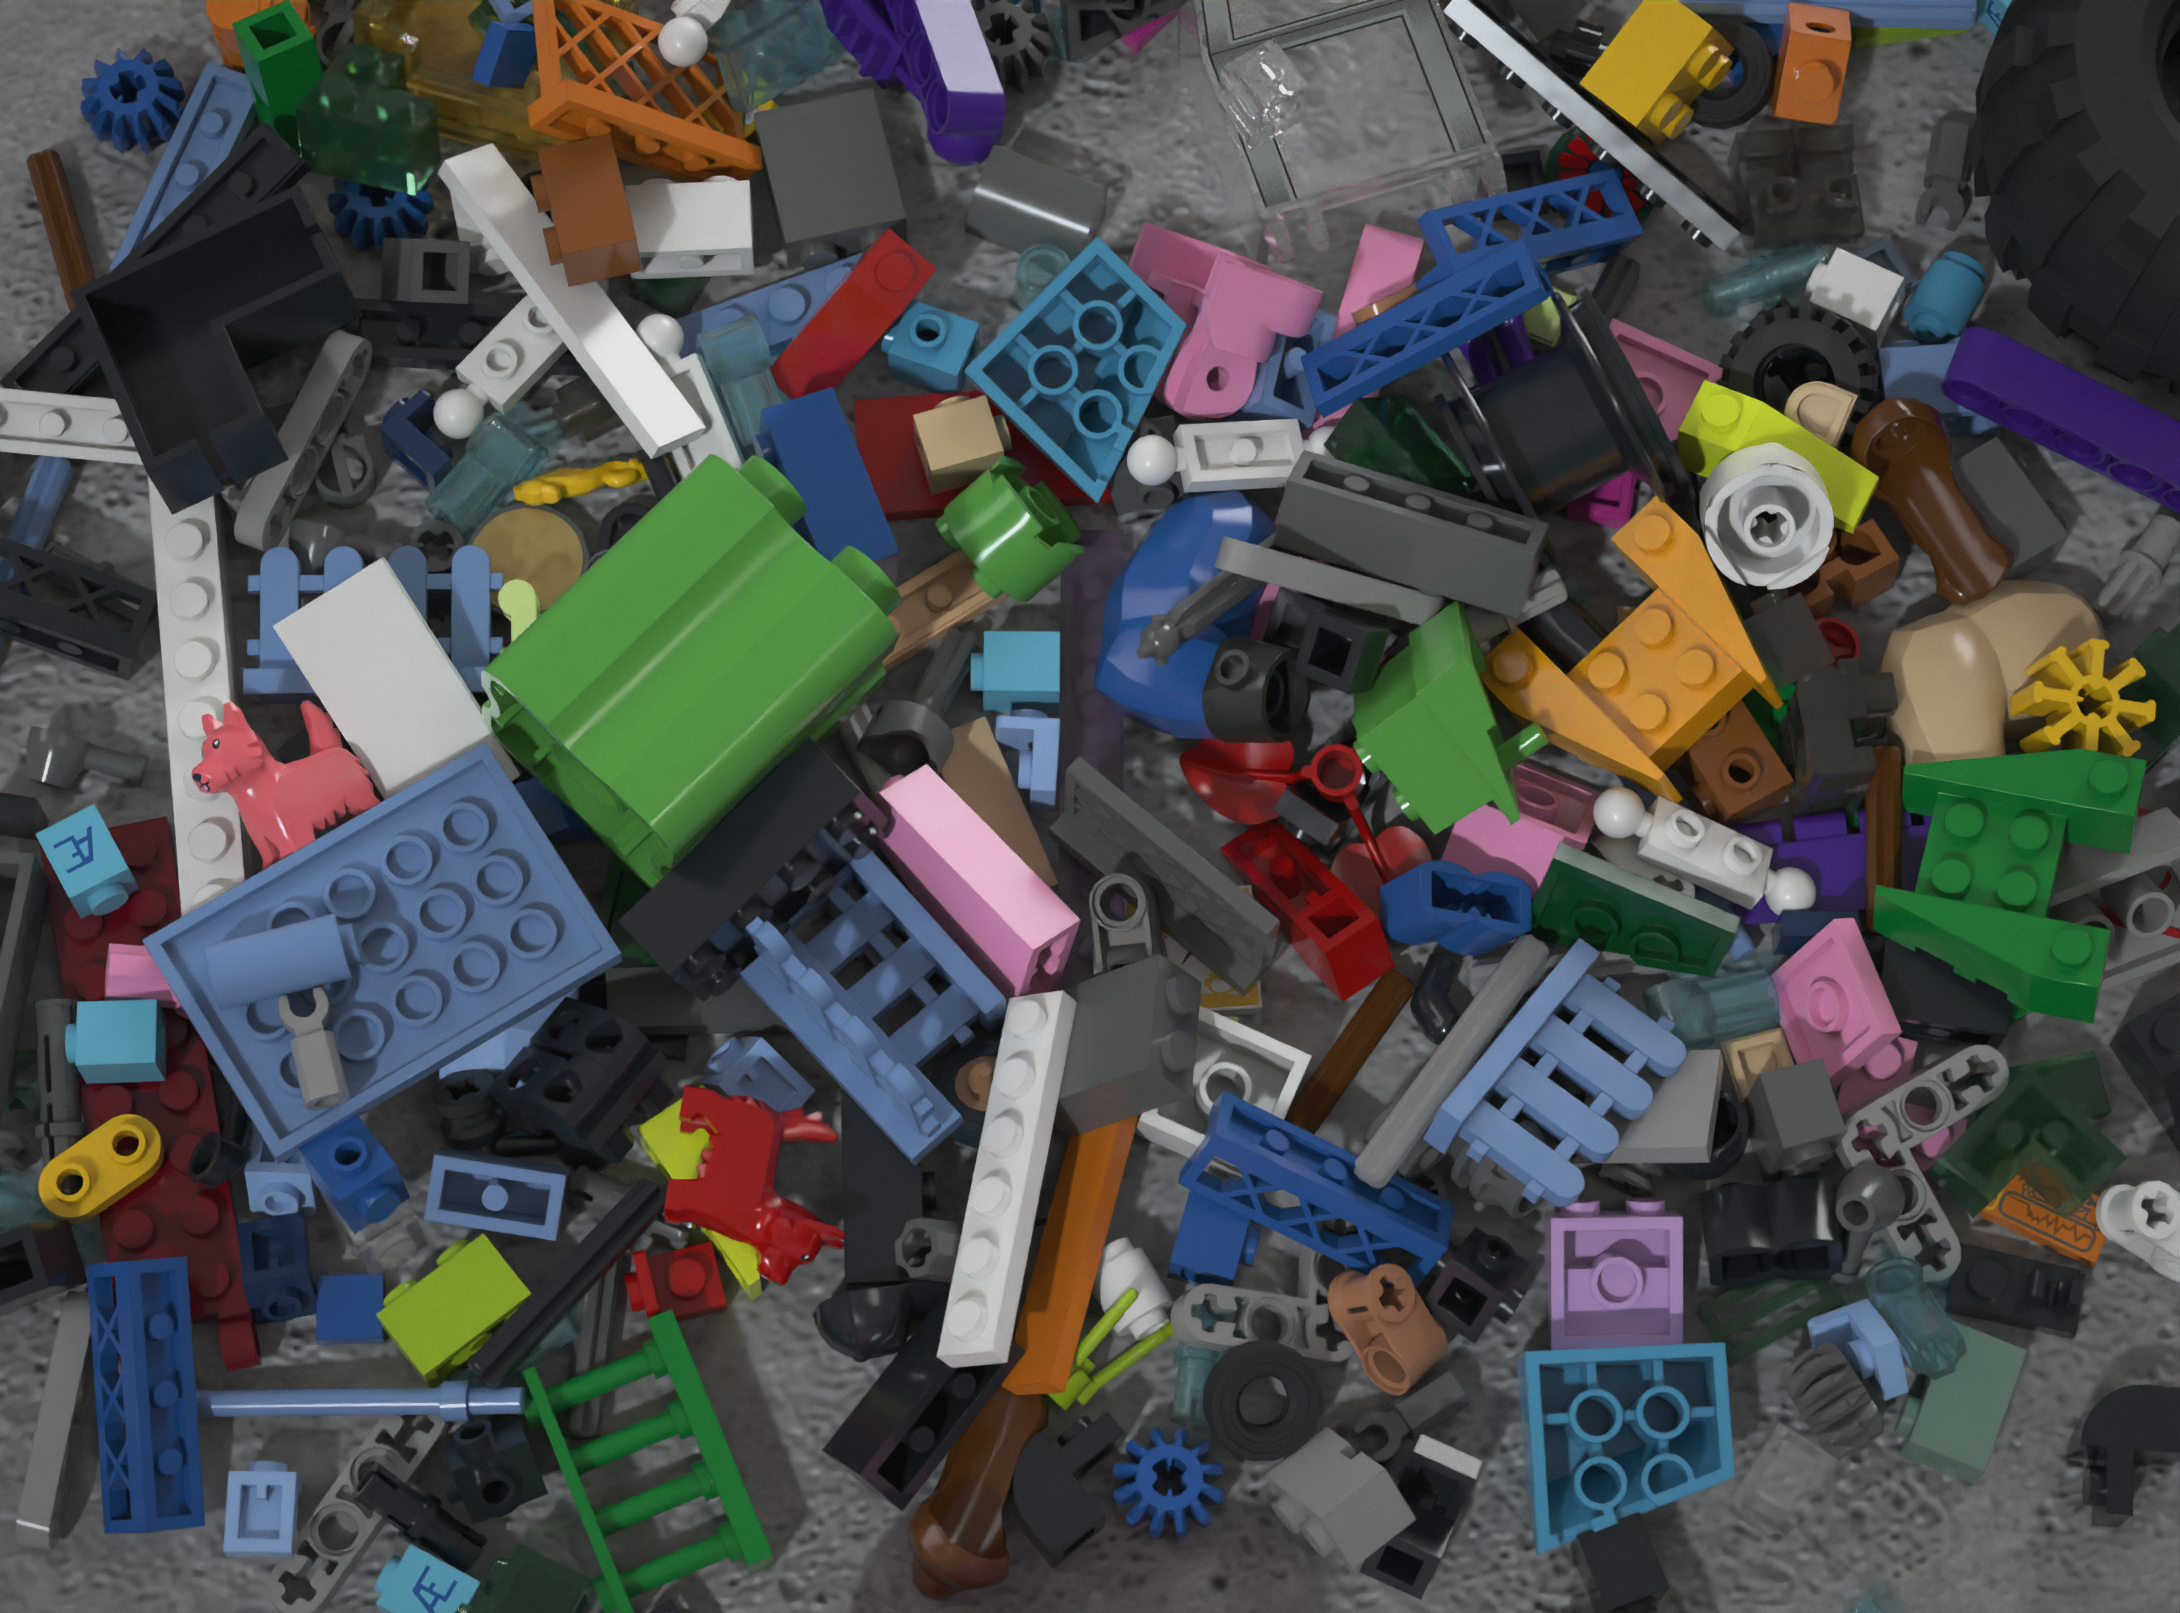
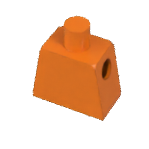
M1788 1L1775 68L1773 92L1769 99L1767 116L1835 126L1852 40L1849 11ZM1809 28H1821L1831 33L1817 32Z

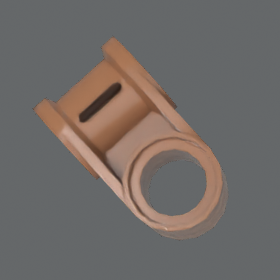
M1383 1264L1375 1267L1366 1275L1359 1271L1342 1272L1329 1285L1327 1300L1331 1316L1341 1327L1362 1361L1366 1375L1381 1390L1392 1395H1402L1408 1392L1446 1353L1448 1342L1444 1330L1432 1317L1416 1291L1411 1277L1402 1267L1396 1264ZM1389 1282H1392L1394 1284V1286L1383 1288L1381 1285ZM1360 1307L1362 1310L1356 1312L1349 1311V1309Z

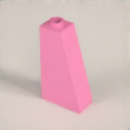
M927 764L905 777L899 774L887 780L877 791L874 798L875 805L891 821L882 830L884 836L878 846L922 907L1006 998L1007 1006L1009 998L1057 991L1081 919Z

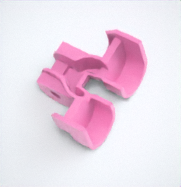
M1144 222L1128 267L1187 324V328L1153 396L1157 401L1175 410L1187 419L1204 421L1206 417L1219 419L1234 414L1245 405L1254 388L1257 362L1267 363L1273 351L1277 333L1293 338L1305 336L1311 329L1324 292L1274 273L1273 268L1253 259Z

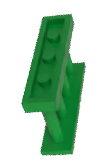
M672 1309L647 1319L653 1338L641 1342L643 1349L544 1390L535 1366L522 1371L529 1389L525 1390L526 1408L524 1412L531 1431L543 1426L545 1427L603 1574L592 1578L591 1581L604 1613H616L618 1611L619 1613H634L629 1599L726 1558L730 1559L731 1564L744 1559L750 1575L775 1565L768 1541ZM651 1374H654L656 1379L666 1375L669 1376L677 1399L666 1403L668 1410L575 1449L568 1450L554 1414ZM675 1435H679L681 1440L690 1436L694 1437L703 1460L691 1464L692 1472L593 1512L580 1480V1475ZM704 1496L706 1502L717 1497L719 1498L728 1521L716 1526L718 1533L618 1574L604 1537Z

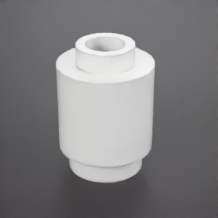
M1124 1237L1103 1248L1092 1294L1106 1314L1128 1289H1136L1138 1291L1137 1300L1113 1328L1118 1336L1132 1333L1136 1340H1141L1157 1332L1170 1321L1166 1311L1172 1307L1175 1301L1143 1249H1134L1130 1240Z

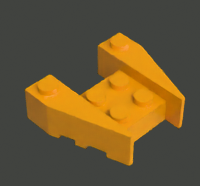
M1656 495L1610 538L1628 566L1654 592L1566 675L1517 627L1516 633L1509 634L1484 657L1487 669L1480 673V677L1488 693L1523 729L1536 722L1546 734L1549 740L1548 745L1551 746L1553 744L1576 755L1583 762L1598 769L1602 767L1633 782L1640 789L1678 804L1683 798L1663 772L1753 688L1776 710L1784 703L1725 584V580L1719 568L1713 562L1707 547L1700 536L1666 503L1660 502Z

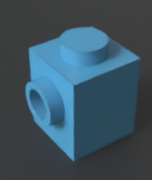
M911 300L905 309L902 319L896 318L885 331L881 351L888 354L889 377L935 394L962 392L967 380L964 369L976 358L980 349V323Z

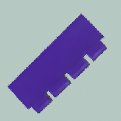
M1865 808L1856 809L1859 833L1847 835L1844 811L1792 817L1795 842L1784 843L1780 819L1735 825L1736 832L1773 849L1769 869L1776 872L1785 867H1795L1811 876L1816 886V900L1809 911H1866ZM1901 811L1902 890L1915 892L1932 817L1921 815L1923 825L1912 826L1910 812ZM1764 894L1751 910L1737 903L1733 907L1735 915L1741 917L1740 923L1743 927L1776 923L1779 917L1769 908Z

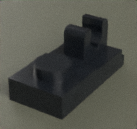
M1960 1243L1962 1249L1961 1262L1956 1272L1949 1277L1944 1312L2069 1339L2076 1337L2085 1274L2081 1273V1270Z

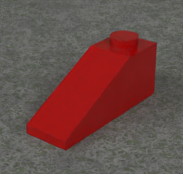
M890 228L883 231L768 368L763 377L791 400L831 387L835 389L896 320L937 268Z
M1278 819L1265 824L1254 825L1221 847L1223 856L1244 884L1252 885V894L1260 905L1280 920L1279 930L1317 977L1344 1002L1394 968L1395 965L1379 918L1296 836L1277 822Z

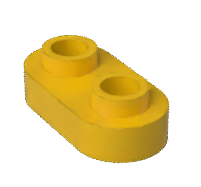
M124 1114L110 1119L45 1166L38 1184L39 1195L43 1204L59 1220L81 1223L92 1219L147 1181L158 1171L164 1158L163 1140L155 1126L142 1116ZM131 1136L139 1140L138 1149L132 1155L121 1156L116 1153L117 1144L121 1139ZM71 1175L81 1176L83 1178V1186L77 1193L73 1195L61 1193V1184L66 1177Z

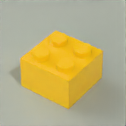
M1643 0L1579 84L1660 147L1667 137L1672 140L1686 128L1694 114V110L1689 106L1698 94L1700 95L1705 88L1709 91L1714 89L1723 80L1732 65L1729 56L1735 49L1714 27L1678 0Z

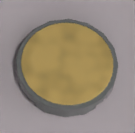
M519 503L498 509L477 526L467 545L481 547L487 553L491 561L492 573H503L504 584L515 579L524 580L531 584L539 598L541 614L583 575V570L590 559L583 532L568 515L548 505L530 506L525 503ZM492 592L491 616L502 621L501 618L508 621L499 606V592Z

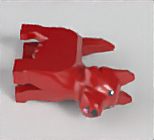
M684 1085L679 1120L681 1121L680 1133L693 1134L699 1128L705 1129L710 1135L708 1138L709 1148L708 1150L702 1149L700 1155L702 1163H699L697 1166L698 1176L696 1179H669L664 1206L665 1223L681 1225L683 1222L692 1223L732 1240L750 1245L756 1251L758 1273L771 1283L779 1286L787 1284L792 1272L799 1265H807L814 1262L822 1248L843 1249L844 1243L839 1239H844V1231L823 1222L800 1204L778 1196L773 1189L776 1166L783 1143L794 1141L836 1142L839 1135L827 1123H823V1114L817 1111L804 1116L803 1108L778 1112L764 1101L757 1100L752 1096L733 1095L723 1097L713 1089Z

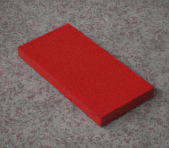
M978 390L854 400L858 451L887 521L941 517L944 514L945 507L969 486L966 485L941 493L931 494L914 441L913 415L933 410L937 404L951 397L967 396L973 399L983 396ZM988 401V404H989V407H990L992 416L1001 414V413ZM1005 418L1011 438L1012 450L1004 452V456L1015 459L1027 468L1019 476L1033 488L1042 481L1065 507L1097 504L1061 473ZM1108 486L1099 504L1112 503V496Z

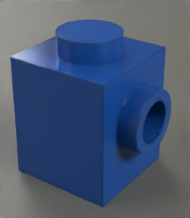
M357 1114L298 1147L313 1182L354 1235L371 1223L385 1220L393 1214L398 1205L410 1198L396 1163Z
M1190 1190L1170 1259L1167 1278L1196 1286L1200 1284H1218L1233 1287L1239 1263L1252 1267L1262 1228L1251 1226V1219Z

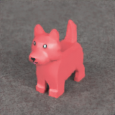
M309 700L304 701L300 708L309 737L310 756L287 764L275 761L263 741L248 725L241 709L232 701L223 705V723L210 714L202 715L203 730L207 738L202 742L201 747L203 760L193 768L192 779L201 792L207 794L227 792L234 799L248 835L262 856V870L315 841L314 831L321 832L325 829V826L338 828L381 803L374 795L373 783L369 780V771L361 766L359 758L347 749L342 748L340 730L333 728V719L328 712L324 713L321 708Z

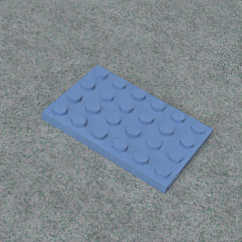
M487 742L142 940L278 1164L299 1153L298 1147L355 1114L358 1116L365 1114L622 962V953ZM334 913L338 926L348 923L352 924L361 962L349 964L351 978L224 1011L219 1010L206 963L205 946ZM321 987L327 995L331 1008L330 1021L325 1030L332 1031L335 1034L350 1098L344 1104L313 1111L306 1109L304 1106L290 1049V1042L296 1038V1035L290 1033L282 1024L278 1011L279 997L287 996L292 1013L298 1017H307L316 1008L313 989Z

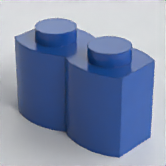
M1444 860L1424 862L1380 887V924L1384 934L1401 943L1425 945L1436 941L1444 948L1457 954L1466 956L1483 955L1532 930L1531 886L1520 878L1503 872H1485L1476 876L1467 868L1453 862Z

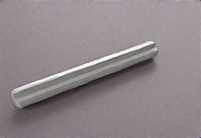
M1531 934L1519 936L1356 1159L1354 1173L1361 1181L1367 1182L1376 1189L1382 1188L1388 1183L1433 1121L1441 1105L1462 1081L1548 962L1550 949L1545 942L1537 940Z

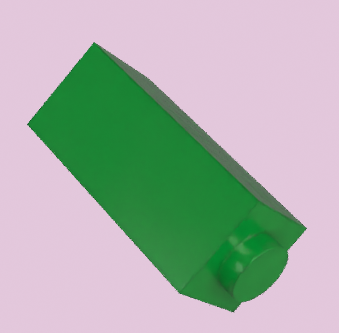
M285 0L232 23L260 125L266 121L300 156L340 140L314 37L291 2Z

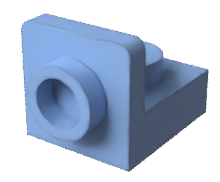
M1020 709L1012 711L1010 716L1000 715L996 717L995 740L1000 749L1020 750L1018 788L1030 789V810L1055 812L1060 719L1048 718L1047 714L1038 710Z
M742 1036L738 1040L732 1037L725 1041L709 1058L707 1065L711 1068V1071L701 1081L705 1088L713 1089L725 1097L733 1095L752 1096L757 1100L764 1101L778 1112L800 1108L815 1091L762 1037Z
M253 1126L249 1150L252 1153L246 1162L244 1171L250 1211L254 1214L276 1217L303 1212L304 1216H314L318 1204L316 1187L301 1153L299 1152L278 1164L256 1127Z
M1868 1298L1816 1316L1808 1321L1807 1326L1812 1350L1827 1342L1837 1346L1860 1381L1868 1378L1884 1401L1909 1392L1899 1339Z
M254 1461L247 1464V1471L228 1472L223 1552L227 1557L295 1558L298 1499L303 1498L304 1484L297 1472H288L287 1464L274 1461Z

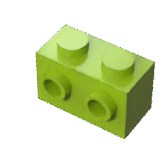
M484 1233L472 1242L468 1238H464L451 1245L437 1259L438 1268L418 1283L415 1279H409L398 1285L383 1300L385 1308L376 1314L386 1333L429 1388L437 1387L467 1364L471 1357L531 1295L527 1287Z

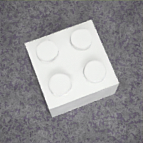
M1200 1006L1192 1096L1142 1113L1134 1134L1190 1158L1206 1136L1211 1106L1223 1090L1284 1120L1312 1055ZM1216 1156L1207 1165L1232 1178L1242 1177L1238 1167Z

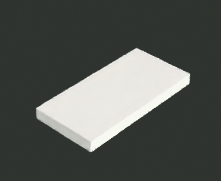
M384 556L273 625V628L353 752L360 759L363 767L369 771L370 778L385 800L487 742L511 781L522 775L523 772L514 758L501 746L485 726L482 720V708Z

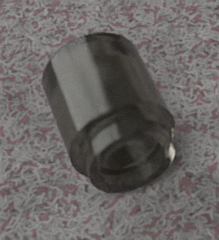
M588 374L556 389L559 402L552 405L551 410L559 428L567 439L577 436L586 445L625 425Z

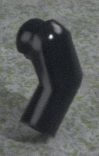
M1429 954L1411 999L1410 1008L1411 1014L1424 1036L1431 1043L1439 1045L1461 1017L1448 997L1449 989L1459 966L1455 961L1443 955Z

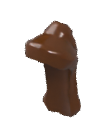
M1916 398L1885 399L1875 405L1857 423L1848 457L1879 476V484L1873 496L1890 504L1895 515L1914 543L1929 556L1935 572L1936 593L1944 599L1962 606L1982 599L1995 589L2009 573L2014 561V552L2010 545L1991 530L1980 512L1956 483L1953 473V446L1940 412Z
M1000 1385L949 1450L943 1472L934 1492L921 1502L909 1523L910 1540L914 1548L913 1583L926 1598L935 1601H945L964 1590L982 1589L997 1585L1007 1578L1010 1559L1009 1551L1006 1549V1533L1002 1514L1013 1482L1017 1460L1022 1450L1035 1434L1048 1427L1049 1407L1045 1394L1015 1395Z

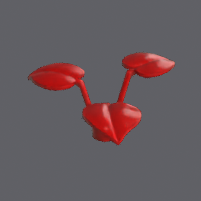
M1398 653L1381 661L1379 663L1378 669L1382 667L1384 664H1386ZM1204 739L1180 755V767L1195 793L1214 811L1237 823L1259 825L1279 818L1281 815L1272 809L1284 790L1288 788L1287 783L1295 784L1299 781L1312 780L1323 797L1333 802H1345L1364 843H1355L1343 848L1335 857L1331 872L1379 918V921L1380 887L1424 862L1433 861L1425 842L1408 827L1393 826L1381 832L1376 838L1374 837L1356 799V796L1359 795L1365 785L1366 773L1354 745L1351 748L1340 744L1328 745L1317 752L1311 762V766H1304L1296 772L1289 771L1295 756L1290 740L1282 743H1225L1218 739Z

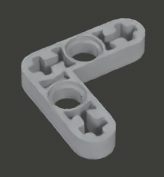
M1965 1045L1956 1048L1842 1115L1847 1133L1835 1151L1847 1173L1859 1165H1877L1872 1154L1867 1149L1853 1148L1851 1141L1859 1135L1856 1124L1860 1122L1863 1126H1876L1878 1128L1879 1135L1873 1138L1872 1145L1879 1158L1890 1159L1893 1155L1896 1158L1897 1163L1895 1165H1888L1884 1168L1891 1171L1895 1176L1906 1179L1911 1185L1913 1199L1910 1206L1890 1226L1880 1230V1233L1898 1266L1907 1276L1915 1280L1939 1282L1948 1279L1956 1272L1961 1262L1962 1249L1958 1237L1909 1149L1994 1101L2004 1092L2009 1081V1068L2006 1059L1998 1050L1988 1045ZM1969 1058L1974 1063L1986 1062L1990 1071L1982 1076V1081L1985 1085L1983 1089L1978 1085H1965L1951 1093L1945 1084L1937 1078V1075L1942 1073L1944 1082H1955L1967 1075L1970 1071L1967 1063ZM1917 1087H1924L1930 1090L1937 1102L1934 1117L1928 1123L1922 1125L1912 1122L1905 1111V1100L1908 1094ZM1952 1096L1959 1101V1105L1954 1107ZM1926 1213L1928 1221L1917 1223L1916 1226L1925 1240L1940 1241L1942 1249L1935 1254V1260L1938 1265L1933 1267L1930 1264L1916 1263L1914 1256L1922 1251L1921 1243L1914 1231L1904 1230L1899 1234L1897 1226L1915 1222Z
M1342 1218L1337 1219L1336 1224L1335 1219L1321 1221L1324 1230L1328 1232L1334 1231L1335 1226V1235L1338 1237L1359 1234L1356 1225ZM1301 1243L1297 1297L1218 1284H1200L1180 1295L1174 1302L1170 1314L1171 1325L1176 1336L1186 1345L1197 1349L1227 1353L1230 1349L1248 1341H1261L1252 1330L1251 1319L1257 1308H1265L1272 1311L1280 1321L1281 1333L1276 1342L1298 1351L1311 1366L1331 1367L1355 1353L1343 1330L1332 1318L1331 1313L1329 1314L1327 1300L1329 1286L1321 1280L1317 1269L1318 1261L1322 1254ZM1345 1266L1346 1272L1356 1271L1348 1266ZM1316 1300L1327 1304L1317 1305ZM1205 1301L1206 1311L1211 1315L1226 1317L1235 1311L1236 1313L1233 1323L1217 1322L1203 1331L1202 1320L1192 1317L1191 1310ZM1360 1307L1349 1309L1350 1312L1362 1311ZM1329 1318V1330L1334 1334H1339L1340 1342L1329 1347L1327 1350L1326 1339L1316 1336L1315 1329L1327 1323Z

